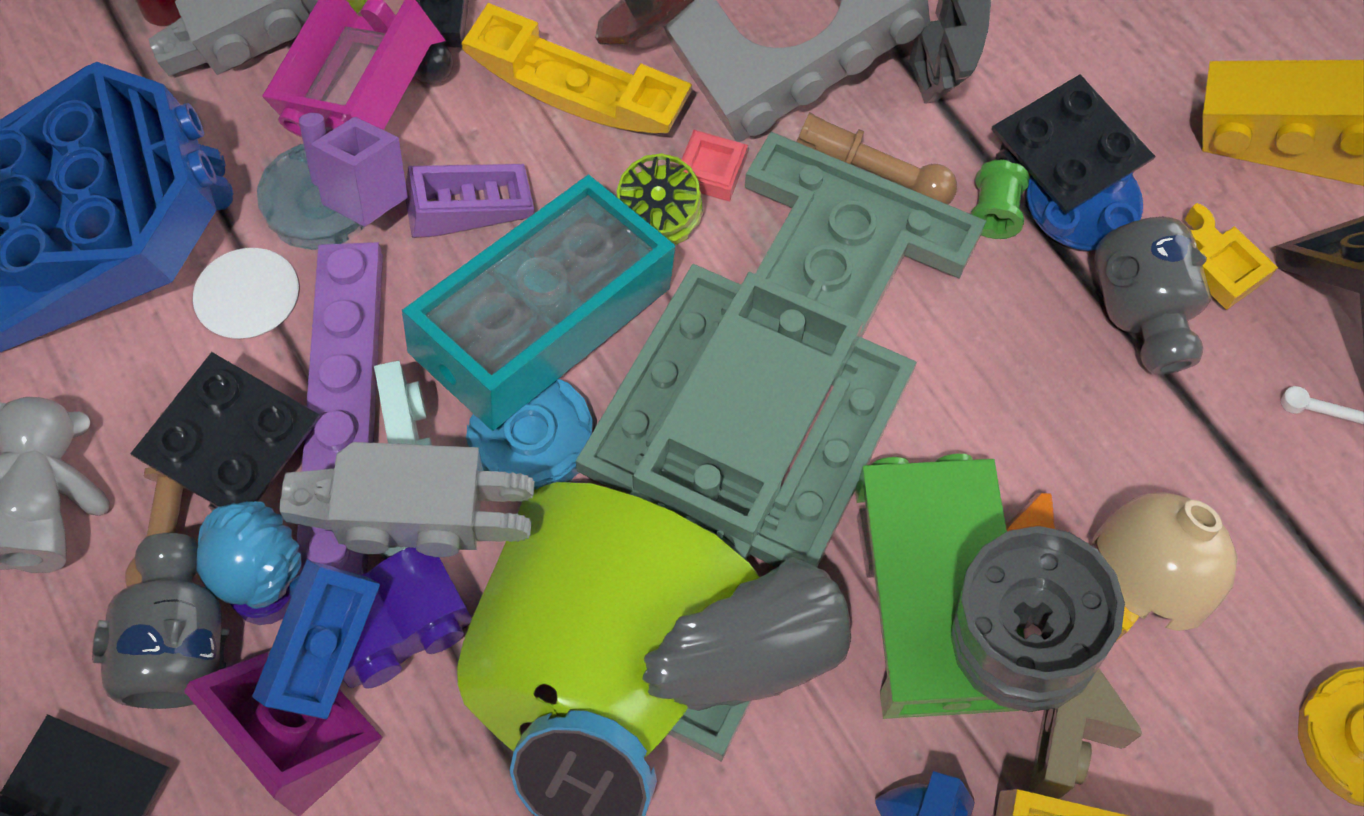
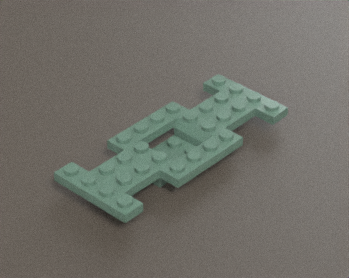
M770 132L746 172L745 188L792 207V210L755 274L748 272L743 283L739 284L698 265H691L575 462L577 472L614 490L640 497L671 510L717 535L746 561L752 555L778 568L787 558L791 557L818 567L857 488L862 467L869 464L917 363L910 358L862 337L904 256L960 279L983 232L986 220L774 132ZM830 386H834L781 487L782 479ZM751 701L735 706L718 705L700 711L688 708L668 735L722 762Z

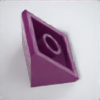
M269 652L189 681L184 690L185 694L270 795L296 816H301L371 753L383 738L340 689L328 719L265 707L255 700L252 696Z

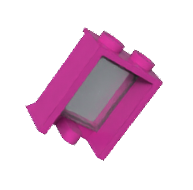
M318 0L262 95L280 115L278 118L279 123L291 133L302 137L299 118L307 113H319L324 118L326 134L353 117H357L384 130L430 45L445 41L416 0H404L396 15L383 0H367L361 9L363 17L358 16L346 0Z

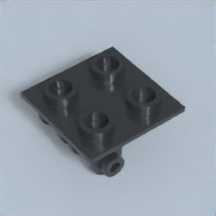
M1081 74L996 123L991 128L1002 141L1000 152L995 157L996 160H1007L1011 163L1022 165L1065 214L1151 162L1156 157Z
M211 352L130 454L210 502L208 507L213 511L217 507L232 503L259 501L320 419V415L214 352Z
M47 714L0 792V816H145L171 768Z

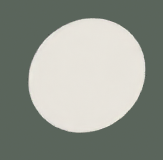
M262 248L237 249L212 261L200 274L193 291L194 311L200 322L215 334L234 339L256 337L277 327L291 313L298 298V278L291 264L273 251Z

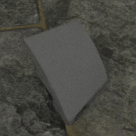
M938 0L935 11L938 20L931 21L930 25L923 28L922 32L914 39L909 59L925 104L938 101L970 77L975 71L982 55L989 29L991 0Z

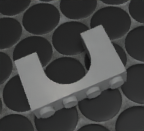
M716 0L689 1L663 24V27L674 52L736 142H741L749 136L764 133L778 118L799 105H807L814 102L823 94L825 89L844 77L862 72L875 58L897 44H906L915 39L922 32L923 28L930 25L928 0H841L836 16L820 34L802 44L784 48L762 46L745 38L736 29Z

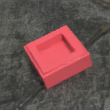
M693 130L681 160L692 168L699 181L701 194L730 202L747 159L748 145Z

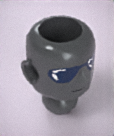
M1161 216L1133 221L1109 232L1098 243L1094 259L1110 320L1118 328L1128 333L1143 334L1144 344L1141 349V359L1146 369L1156 375L1170 374L1195 366L1201 360L1203 344L1199 336L1190 330L1188 321L1205 310L1211 301V293L1203 269L1207 257L1198 250L1191 230L1178 219Z
M159 533L144 538L135 552L136 569L142 576L141 582L130 585L116 594L108 605L106 620H99L96 624L92 647V662L101 663L103 688L108 697L121 705L147 709H169L195 705L184 692L189 681L226 668L224 645L227 636H229L230 629L221 628L222 611L217 597L207 588L193 583V577L198 573L196 570L198 542L193 537L177 533Z

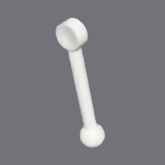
M1298 386L1289 387L1281 397L1282 407L1290 413L1297 414L1307 409L1364 424L1363 411L1310 398L1308 392Z

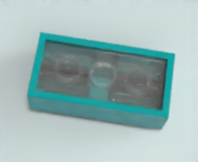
M588 174L402 309L407 353L490 430L494 431L670 289L676 245Z

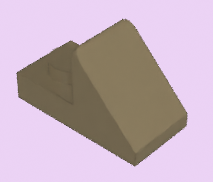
M1099 668L1081 694L1059 708L1044 710L1029 792L1060 799L1073 789L1075 784L1082 785L1087 776L1092 755L1091 743L1082 741L1083 738L1122 749L1142 735L1140 726Z

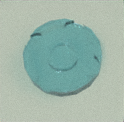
M299 144L279 154L264 169L257 186L258 208L269 229L277 233L279 239L294 247L316 250L320 244H342L349 240L348 234L354 232L359 226L361 231L364 229V226L322 205L319 187L311 182L304 144Z

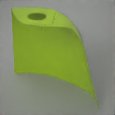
M555 482L534 490L532 498H529L528 501H522L518 511V515H525V518H529V521H531L529 539H525V541L520 540L519 542H505L463 641L457 665L458 688L463 703L513 752L522 736L520 726L523 723H533L537 718L550 713L551 715L548 720L555 717L565 718L568 710L588 711L614 720L639 739L647 751L646 757L667 736L687 711L688 707L674 702V699H663L649 695V684L642 680L644 672L647 670L644 661L645 655L660 647L665 636L673 630L679 617L702 612L708 605L730 598L740 584L756 580L760 577L749 562L717 535L671 510L640 497L593 483ZM541 684L553 687L557 692L556 704L546 703L539 697L536 698L533 694L535 689Z

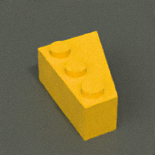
M1364 60L1210 61L1203 108L1202 151L1364 186Z

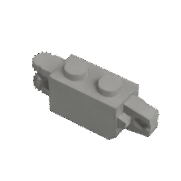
M176 0L175 3L181 18L149 38L150 47L158 64L168 76L204 63H208L214 72L219 75L298 36L318 0Z
M352 442L336 454L334 469L286 473L282 485L280 513L285 522L332 530L338 543L345 545L354 552L381 554L388 550V546L413 547L424 555L450 557L458 554L459 549L477 550V541L519 542L520 540L525 541V539H529L531 521H529V518H525V515L480 511L481 501H528L534 493V481H532L533 478H529L528 475H522L521 473L483 471L480 452L477 447Z

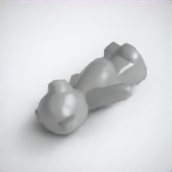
M26 396L8 403L0 402V570L17 569L29 573H50L61 569L65 565L67 546L60 510V494L67 496L82 510L91 515L101 516L109 510L110 502L105 493L78 470L61 460L72 438L87 432L90 425L88 415L82 412H67L63 406L55 401L41 397Z

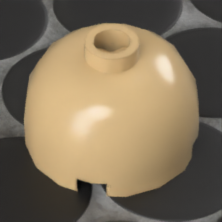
M1165 492L1148 493L1133 498L1105 521L1094 535L1092 544L1097 543L1099 552L1117 574L1125 607L1142 619H1145L1151 611L1161 617L1172 619L1165 628L1176 631L1198 628L1222 604L1233 588L1238 556L1232 539L1216 511L1201 501Z

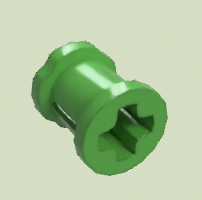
M993 160L984 163L977 172L975 183L980 192L978 205L972 209L971 215L986 220L982 236L992 239H1007L1021 232L1024 225V216L1022 211L1019 210L1021 195L1028 187L1030 179L1028 171L1022 165L1011 163L1007 160Z

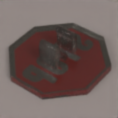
M620 0L598 20L595 38L599 44H628L666 26L694 0Z

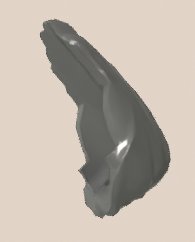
M787 558L778 568L771 570L768 574L756 580L740 584L730 598L708 605L702 612L679 617L673 630L665 636L660 647L645 655L644 661L647 670L644 672L642 680L649 684V695L663 699H674V702L684 704L689 709L697 711L718 705L735 706L746 701L780 695L788 689L805 684L836 668L846 659L852 638L847 602L844 595L840 592L838 584L831 580L827 572L800 559Z

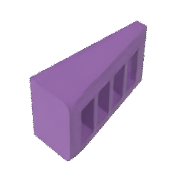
M524 164L408 166L406 179L408 198L405 200L412 238L444 235L529 218L534 213ZM507 185L510 199H500L498 187ZM483 190L485 200H476L475 191ZM460 194L461 200L451 199L452 195Z

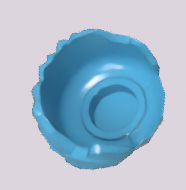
M246 501L217 507L206 516L198 536L196 570L204 586L212 594L225 603L247 604L249 607L257 609L271 605L286 593L290 582L298 574L302 562L301 554L298 553L300 545L292 539V529L282 525V515L274 513L273 509L266 507L263 502Z

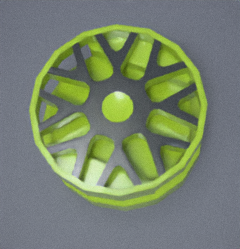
M663 153L646 155L631 163L621 175L617 187L618 199L674 245L689 239L688 235L696 225L699 226L703 213L699 181L689 165L678 157ZM658 160H666V165L657 166ZM647 161H653L652 167L648 168L644 165V163ZM670 161L678 163L680 166L677 168L671 167ZM639 167L642 171L637 173L634 168Z

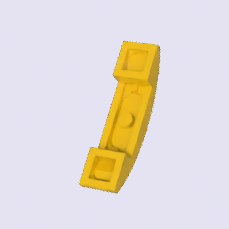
M487 3L462 41V50L490 72L517 89L569 114L619 129L647 133H668L692 91V83L640 63L634 75L542 39L539 37L538 22Z

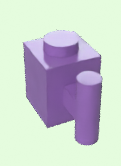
M307 113L299 118L311 182L319 187L322 205L365 227L408 198L399 137L357 117L351 118L327 134L324 118L321 114Z

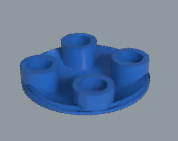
M1133 173L1067 214L1059 208L1032 176H1030L1027 187L1028 206L1040 228L1056 241L1066 246L1086 251H1096L1101 239L1112 230L1130 222L1141 220L1143 198L1140 187L1132 175Z

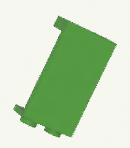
M951 454L943 456L935 462L909 463L905 458L888 457L879 459L871 465H864L855 490L856 503L865 502L879 608L887 679L880 690L883 719L1019 711L1000 706L973 688L957 665L951 641L955 609L961 594L966 570L984 545L1007 532L995 459L973 460V457L967 454ZM1018 626L1017 634L1025 639L1024 629Z

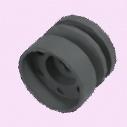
M1035 526L1007 531L982 547L966 570L951 631V641L958 667L975 690L1000 706L1026 712L1061 707L1085 690L1121 634L1125 601L1116 572L1095 547L1070 532ZM1034 624L1042 632L1040 636L1034 633L1024 639L1017 634L1016 630L1018 626L1026 629Z

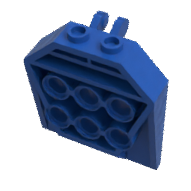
M95 62L85 66L0 119V352L172 283L216 210H226V207L230 206L233 202L234 193L232 186L225 177H222L225 174L226 166L224 156L221 155L218 149L199 144L198 139L204 137V130L197 113L189 103L181 105L164 84L100 62Z

